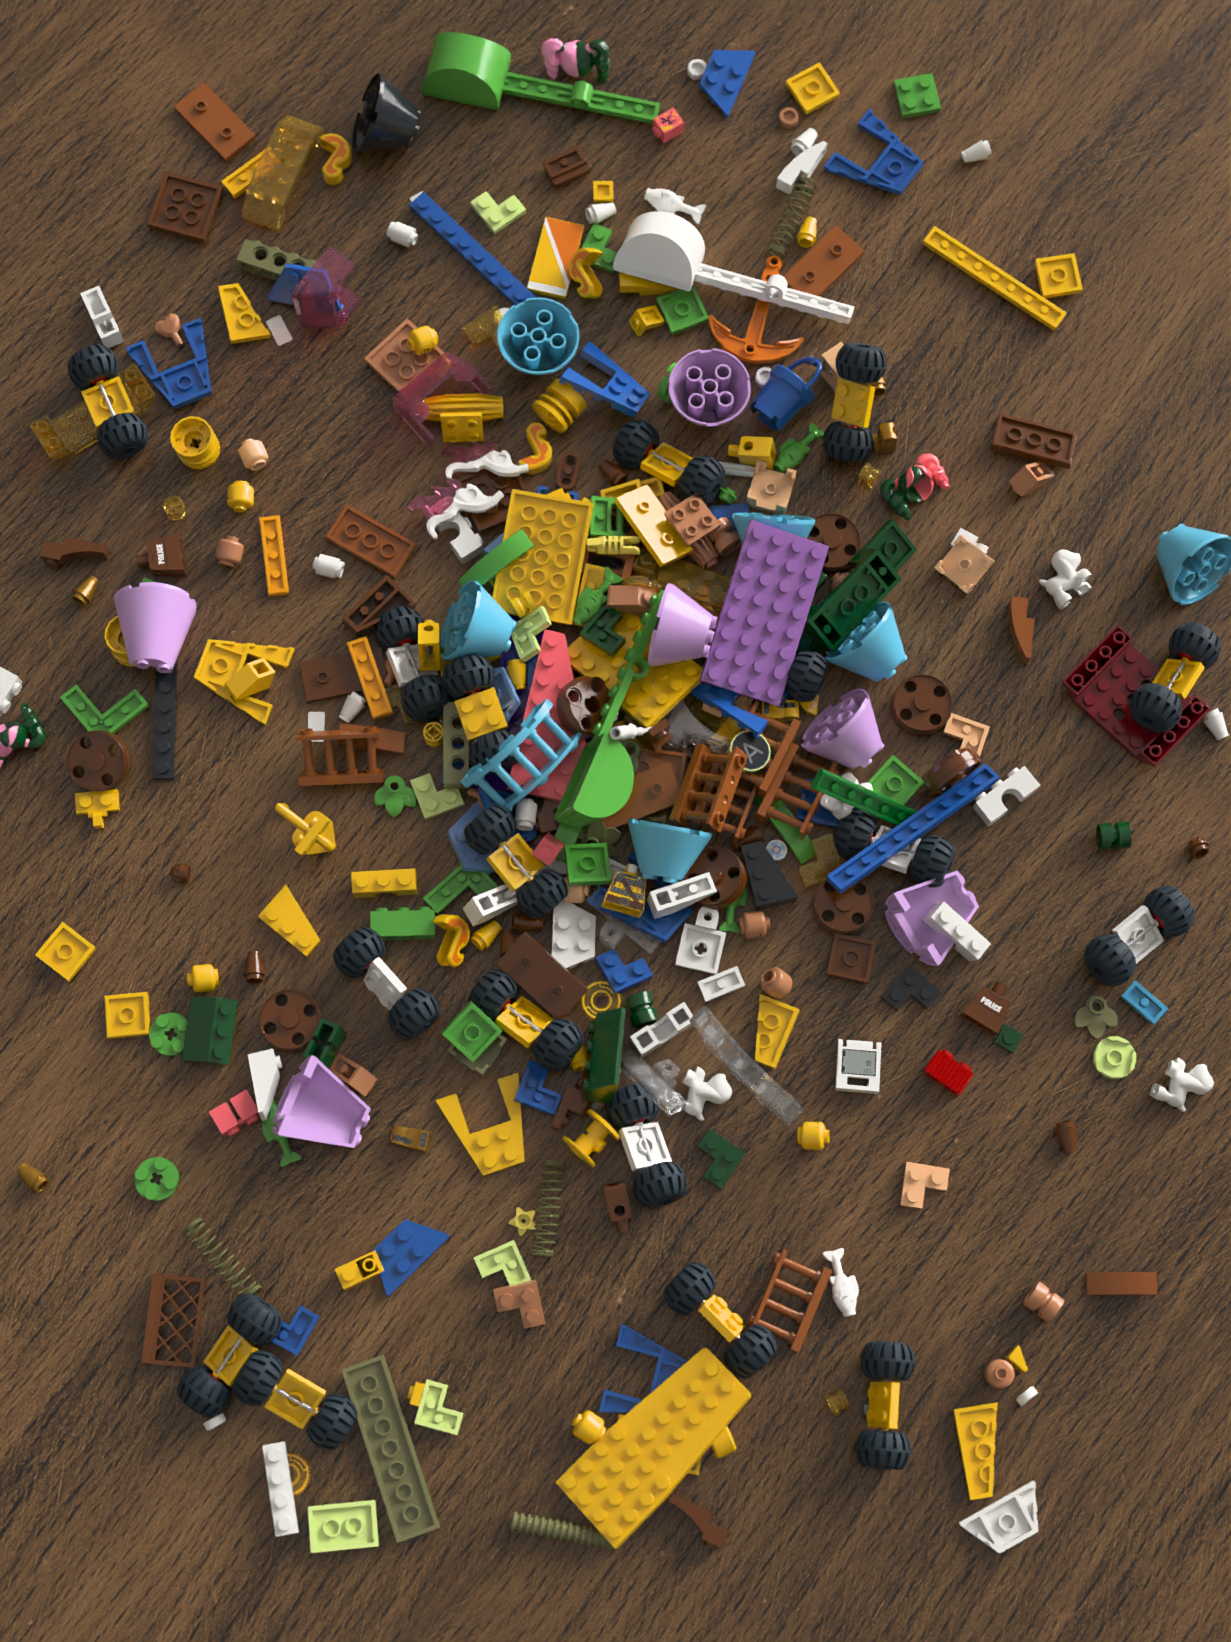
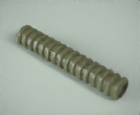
M514 1512L512 1515L511 1532L516 1530L520 1534L521 1531L525 1532V1535L532 1533V1536L538 1534L539 1537H542L544 1535L547 1539L552 1537L553 1540L559 1538V1541L565 1539L566 1542H569L571 1540L574 1544L580 1542V1545L587 1543V1546L592 1544L596 1548L598 1545L601 1546V1549H604V1547H608V1550L614 1548L600 1531L594 1529L593 1526H590V1528L586 1527L585 1524L579 1526V1523L573 1525V1522L567 1524L566 1521L559 1522L558 1519L552 1521V1518L545 1520V1517L540 1519L536 1515L531 1517V1514H528V1516H524V1513L518 1515V1512Z

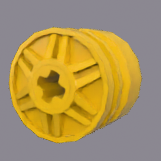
M556 378L546 389L547 394H541L539 400H536L532 407L537 416L547 426L558 433H564L568 426L573 423L572 417L577 418L587 405L578 391L573 390L570 384L566 382L560 384V379Z
M190 416L181 419L173 427L170 436L171 444L185 466L192 469H204L211 466L217 460L220 454V444L206 420Z
M115 616L105 629L104 638L113 657L120 664L127 667H137L129 663L119 618Z

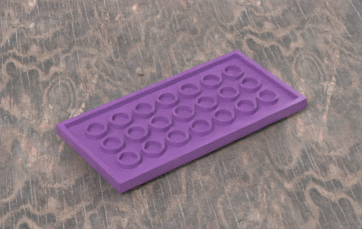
M749 520L714 631L713 642L710 644L709 654L705 660L699 681L774 706L780 705L787 683L788 672L798 648L829 546L754 520Z

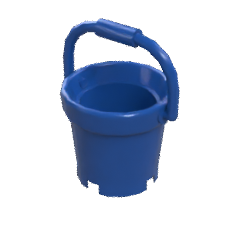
M806 356L795 361L788 368L779 364L774 365L769 372V379L749 405V409L753 414L758 411V419L774 431L778 429V432H781L804 407H808L815 400L816 396L811 386L821 374L822 363L818 358ZM802 363L817 367L816 373L807 384L792 372L795 367Z

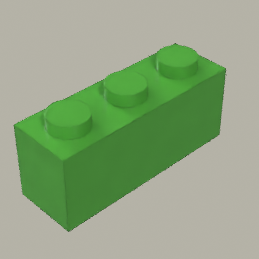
M400 907L397 908V911H388V908H376L375 911H370V927L381 936L382 940L436 939V924L432 922L436 917V913L430 907H419L418 910Z

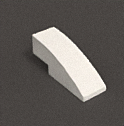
M820 142L794 158L777 178L776 188L790 195L798 177L810 178L826 153L827 142Z
M97 286L80 293L103 345L110 348L124 342L100 287Z

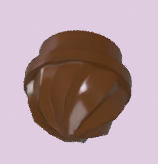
M1193 838L1188 842V853L1195 859L1203 858L1209 853V845L1202 838Z
M184 863L174 865L170 870L172 880L179 884L189 882L190 865H184Z

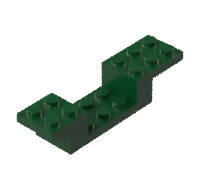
M889 519L849 561L854 570L819 606H810L796 654L801 651L817 653L821 650L834 651L902 580L896 571L917 549L894 520Z

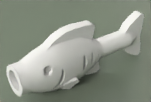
M648 188L644 200H647L657 212L675 215V212L682 211L692 215L696 224L700 223L701 215L706 207L705 204L698 205L695 208L683 204V196H677L666 189Z
M630 723L629 725L612 727L610 736L615 740L634 739L636 736L644 735L652 727L637 728Z
M844 1248L823 1252L824 1258L832 1263L835 1276L829 1278L832 1285L831 1296L842 1312L843 1317L856 1315L855 1308L859 1288L854 1275L846 1277L843 1274L840 1259L843 1256Z

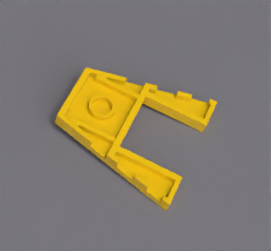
M208 639L194 679L266 726L273 708L272 704L249 696L235 700L224 685L244 667L248 655L258 659L264 657L267 662L288 669L294 648Z
M518 1073L497 1079L511 1120L472 1134L469 1133L457 1094L436 1100L483 1176L525 1162L521 1104L514 1101L519 1087Z

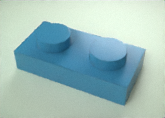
M1136 980L1120 996L1152 1025L1168 1009Z

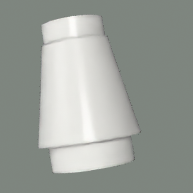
M809 128L792 142V152L798 156L803 151L812 147L817 137V132Z
M980 140L961 152L964 163L988 159L992 155V151L987 140Z
M614 203L589 205V208L585 209V215L590 224H598L616 214Z
M352 692L351 695L347 696L339 717L350 723L365 707L366 700Z
M1218 708L1208 712L1203 717V722L1214 737H1216L1217 741L1228 736L1223 714L1219 712Z

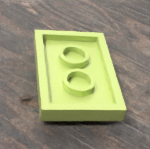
M376 1500L308 1506L311 1553L379 1546Z

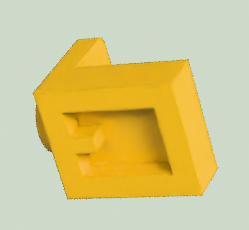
M656 305L637 309L629 320L632 329L638 337L642 336L647 329L662 326L665 322Z

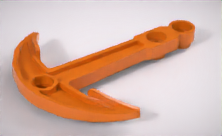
M771 256L766 260V269L763 271L761 281L768 282L766 279H769L772 275H779L782 261L779 257ZM757 299L744 339L731 335L729 328L718 322L713 315L708 316L711 332L724 351L747 363L765 364L779 361L794 353L804 342V339L800 337L790 341H778L776 346L761 343L770 305L768 301ZM746 349H753V352H748Z

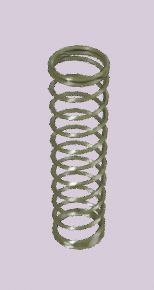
M801 176L797 178V185L793 187L794 192L790 193L791 198L787 200L788 205L784 207V212L781 213V218L778 220L779 225L775 227L776 232L772 233L769 245L765 248L769 256L777 255L771 253L768 248L783 254V256H777L781 260L787 254L785 248L790 247L787 241L793 240L790 234H796L794 228L799 227L797 221L802 220L799 214H805L803 208L809 206L806 201L812 199L808 194H814L817 188L816 182L808 177ZM799 180H806L812 183L815 188L801 184ZM798 186L801 191H795V188ZM795 193L799 198H792V194ZM797 193L805 194L810 199H804L800 197ZM793 199L800 200L804 202L807 206H802L795 202ZM792 200L795 204H789V201ZM789 206L792 211H786V207ZM791 206L798 207L802 209L804 212H798L794 210ZM786 213L790 218H783V214ZM788 213L796 214L801 219L793 218ZM784 219L791 220L795 222L798 226L791 225ZM783 220L787 225L780 224V221ZM779 226L783 231H777V227ZM782 226L791 228L792 230H794V233L785 230L784 228H782ZM777 233L781 238H774V234ZM779 233L786 234L790 236L791 239L784 238ZM775 239L786 242L788 246L778 243ZM774 240L778 245L771 244V241Z
M544 1160L543 1167L551 1171L543 1172L541 1175L551 1180L541 1181L540 1184L551 1189H542L539 1193L551 1198L538 1199V1202L547 1206L538 1207L537 1211L547 1215H539L535 1218L547 1224H537L534 1227L547 1233L533 1234L535 1238L543 1241L533 1242L532 1245L543 1250H531V1254L542 1257H554V1250L535 1244H555L556 1242L535 1235L557 1234L537 1226H558L556 1223L539 1218L559 1217V1215L539 1209H560V1206L548 1204L540 1200H561L560 1197L548 1195L542 1191H563L562 1189L543 1183H563L564 1181L548 1177L544 1174H565L564 1171L551 1169L546 1166L566 1168V1163Z
M198 1217L193 1222H191L184 1229L183 1234H192L190 1237V1242L198 1240L195 1248L203 1247L201 1251L202 1255L210 1253L207 1257V1261L215 1260L213 1263V1268L220 1267L218 1272L219 1275L227 1272V1274L224 1277V1281H229L233 1279L230 1283V1288L238 1286V1288L236 1289V1294H241L245 1292L244 1294L250 1293L256 1295L262 1288L260 1284L254 1286L257 1283V1281L253 1282L244 1290L238 1292L240 1287L251 1276V1274H249L239 1283L232 1286L233 1282L245 1270V1268H243L234 1276L226 1279L229 1273L240 1263V1261L235 1263L229 1269L220 1273L222 1268L227 1264V1262L232 1257H234V1255H231L221 1264L214 1266L216 1262L219 1260V1258L228 1250V1248H226L216 1257L209 1260L212 1253L223 1242L221 1241L214 1248L203 1253L205 1248L210 1244V1242L217 1237V1235L213 1236L209 1241L202 1244L201 1246H197L199 1242L202 1240V1238L208 1232L211 1231V1228H209L204 1234H202L198 1238L191 1240L195 1233L205 1224V1222H203L202 1217Z

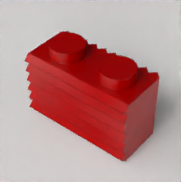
M938 1049L922 1073L956 1097H959L974 1075L971 1072L972 1068L964 1062H956L953 1059L954 1055L949 1051Z

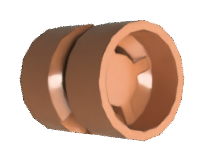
M722 517L718 519L721 526L707 535L712 543H715L714 547L721 556H726L737 550L742 542L738 533L732 531L733 526L728 518Z
M1039 1281L1023 1301V1305L1031 1311L1037 1310L1038 1316L1049 1323L1060 1310L1065 1300L1056 1293L1050 1294L1049 1288Z

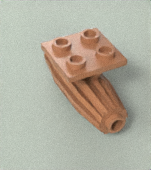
M672 492L664 493L658 498L666 510L664 516L686 545H691L693 551L688 555L702 568L708 567L710 569L718 563L717 558L719 554L707 534L720 527L721 524L701 498L692 495L681 502Z

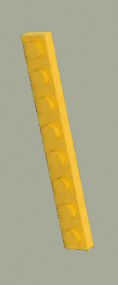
M936 226L932 228L923 240L922 244L1053 331L1056 330L1067 314L1065 311Z

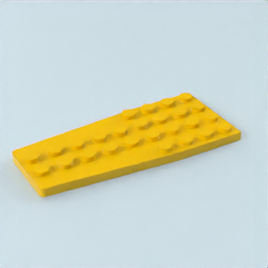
M703 1348L608 1429L600 1441L595 1442L556 1483L615 1549H618L666 1500L751 1398V1393L709 1349Z

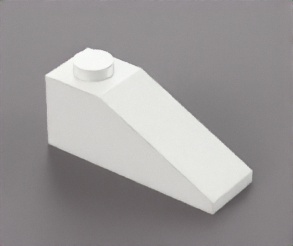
M708 872L649 892L647 902L654 919L675 913L717 893V890Z
M523 883L513 892L504 884L473 897L463 908L472 926L474 927L517 905L516 894L526 883Z
M274 1049L248 1054L258 1113L262 1121L267 1120L280 1079L279 1069L283 1068L280 1055L276 1056Z

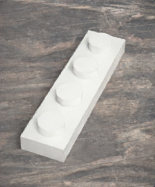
M286 1442L262 1445L275 1535L278 1537L298 1533L299 1529Z

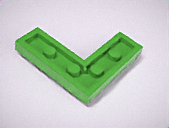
M77 684L60 697L88 732L104 730L115 734L149 707L148 703L136 689L131 691L104 714L99 712Z
M460 865L431 890L423 900L438 915L467 888H470L476 895H480L499 886L486 873L464 871Z

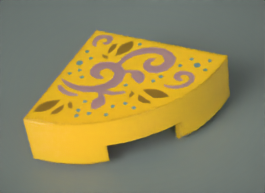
M816 695L815 699L810 702L798 701L807 714L816 717L819 695Z

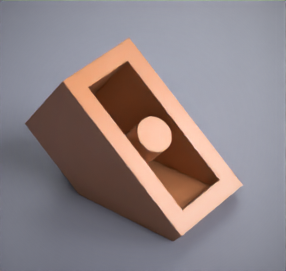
M1038 461L1025 465L1009 482L1014 492L1022 497L1031 494L1054 478L1055 475L1046 463Z
M640 585L608 586L607 606L642 617L645 612H648L650 607L648 601L652 594H656V591Z
M338 1054L329 1069L344 1084L363 1096L368 1094L377 1081V1078L370 1072L341 1054Z

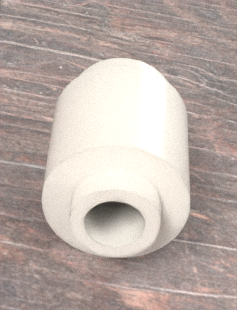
M391 222L387 230V237L391 241L408 248L414 245L418 238L415 228L400 222Z
M324 554L315 557L313 569H316V574L334 579L342 577L345 562L340 561L339 558Z
M523 798L516 803L515 824L518 830H533L537 815V804L534 803V800Z

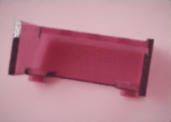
M330 246L296 285L292 293L298 322L305 328L345 325L349 320V315L362 301L361 297L343 284V281L356 265ZM335 299L344 306L339 312L336 311Z
M450 352L440 355L394 396L392 402L394 409L428 447H431L436 439L422 424L430 414L428 405L423 401L430 393L451 375L462 383L471 381L481 394L489 395L493 389L470 363Z

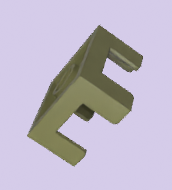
M500 1034L474 1062L467 1058L453 1044H451L447 1052L448 1055L484 1078L508 1044V1040Z

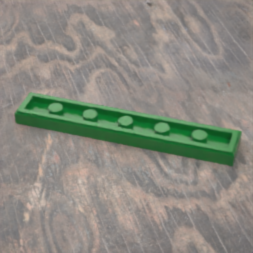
M822 768L819 769L810 785L816 791L897 826L918 812L911 807Z

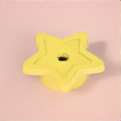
M517 1207L516 1217L510 1220L509 1224L517 1227L520 1236L527 1229H536L533 1222L535 1211L524 1212L521 1208Z

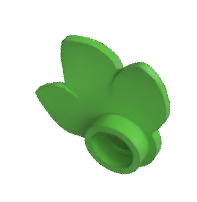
M394 775L388 777L384 786L376 791L374 802L375 805L385 804L387 812L395 818L401 813L404 805L409 807L416 806V796L411 788L405 786V782L401 777ZM392 782L398 783L399 787L397 790L391 789Z

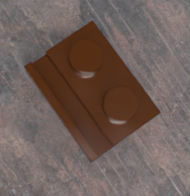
M578 146L543 161V167L551 182H553L555 189L591 173V168L588 166Z

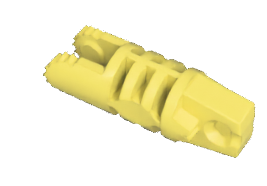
M598 536V538H588L587 551L609 555L640 554L638 547L624 545H637L640 543L639 536Z

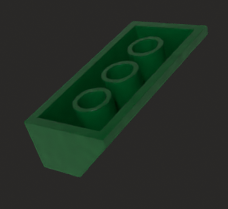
M620 1007L598 1013L594 1021L589 1023L588 1034H591V1040L587 1042L586 1053L590 1054L589 1059L585 1061L584 1072H587V1079L584 1078L582 1091L586 1092L585 1100L606 1104H611L619 1084L626 1008Z

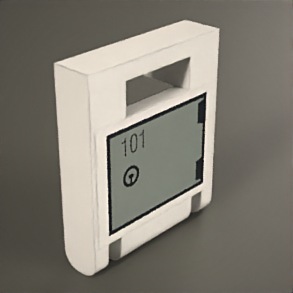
M838 1039L835 1091L879 1093L880 1042L876 1043V1049H873V1042L847 1040L846 1047H843V1039ZM847 1077L868 1079L867 1086L847 1085Z

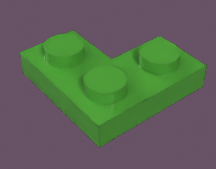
M594 223L582 248L599 249L603 254L591 265L614 275L616 271L613 269V263L617 252L605 248L612 235V230Z

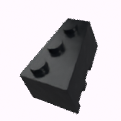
M762 841L740 847L739 852L749 877L748 886L755 911L797 901L798 895Z

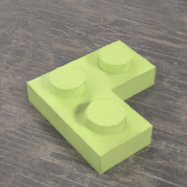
M486 191L470 202L471 207L494 235L526 213L525 207L515 195L497 205Z
M542 606L516 622V627L511 633L518 655L523 662L528 661L541 652L535 635L552 625L546 609Z
M430 773L410 780L425 820L465 806L459 789H444L437 792Z
M514 1240L474 1257L482 1278L503 1270L509 1285L531 1281Z
M426 1380L415 1424L458 1435L464 1413L443 1408L448 1385Z

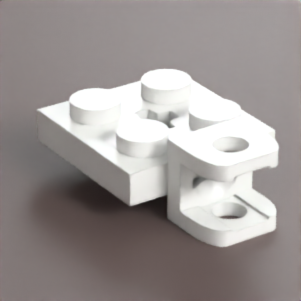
M702 907L698 912L695 925L684 924L675 966L714 975L717 974L726 936L725 932L716 930L719 919L717 910ZM705 916H710V917H711V920H710V921H706V920L704 919V917H705ZM700 943L704 944V948L707 949L702 955L697 954L698 951L694 950L695 946L698 947Z

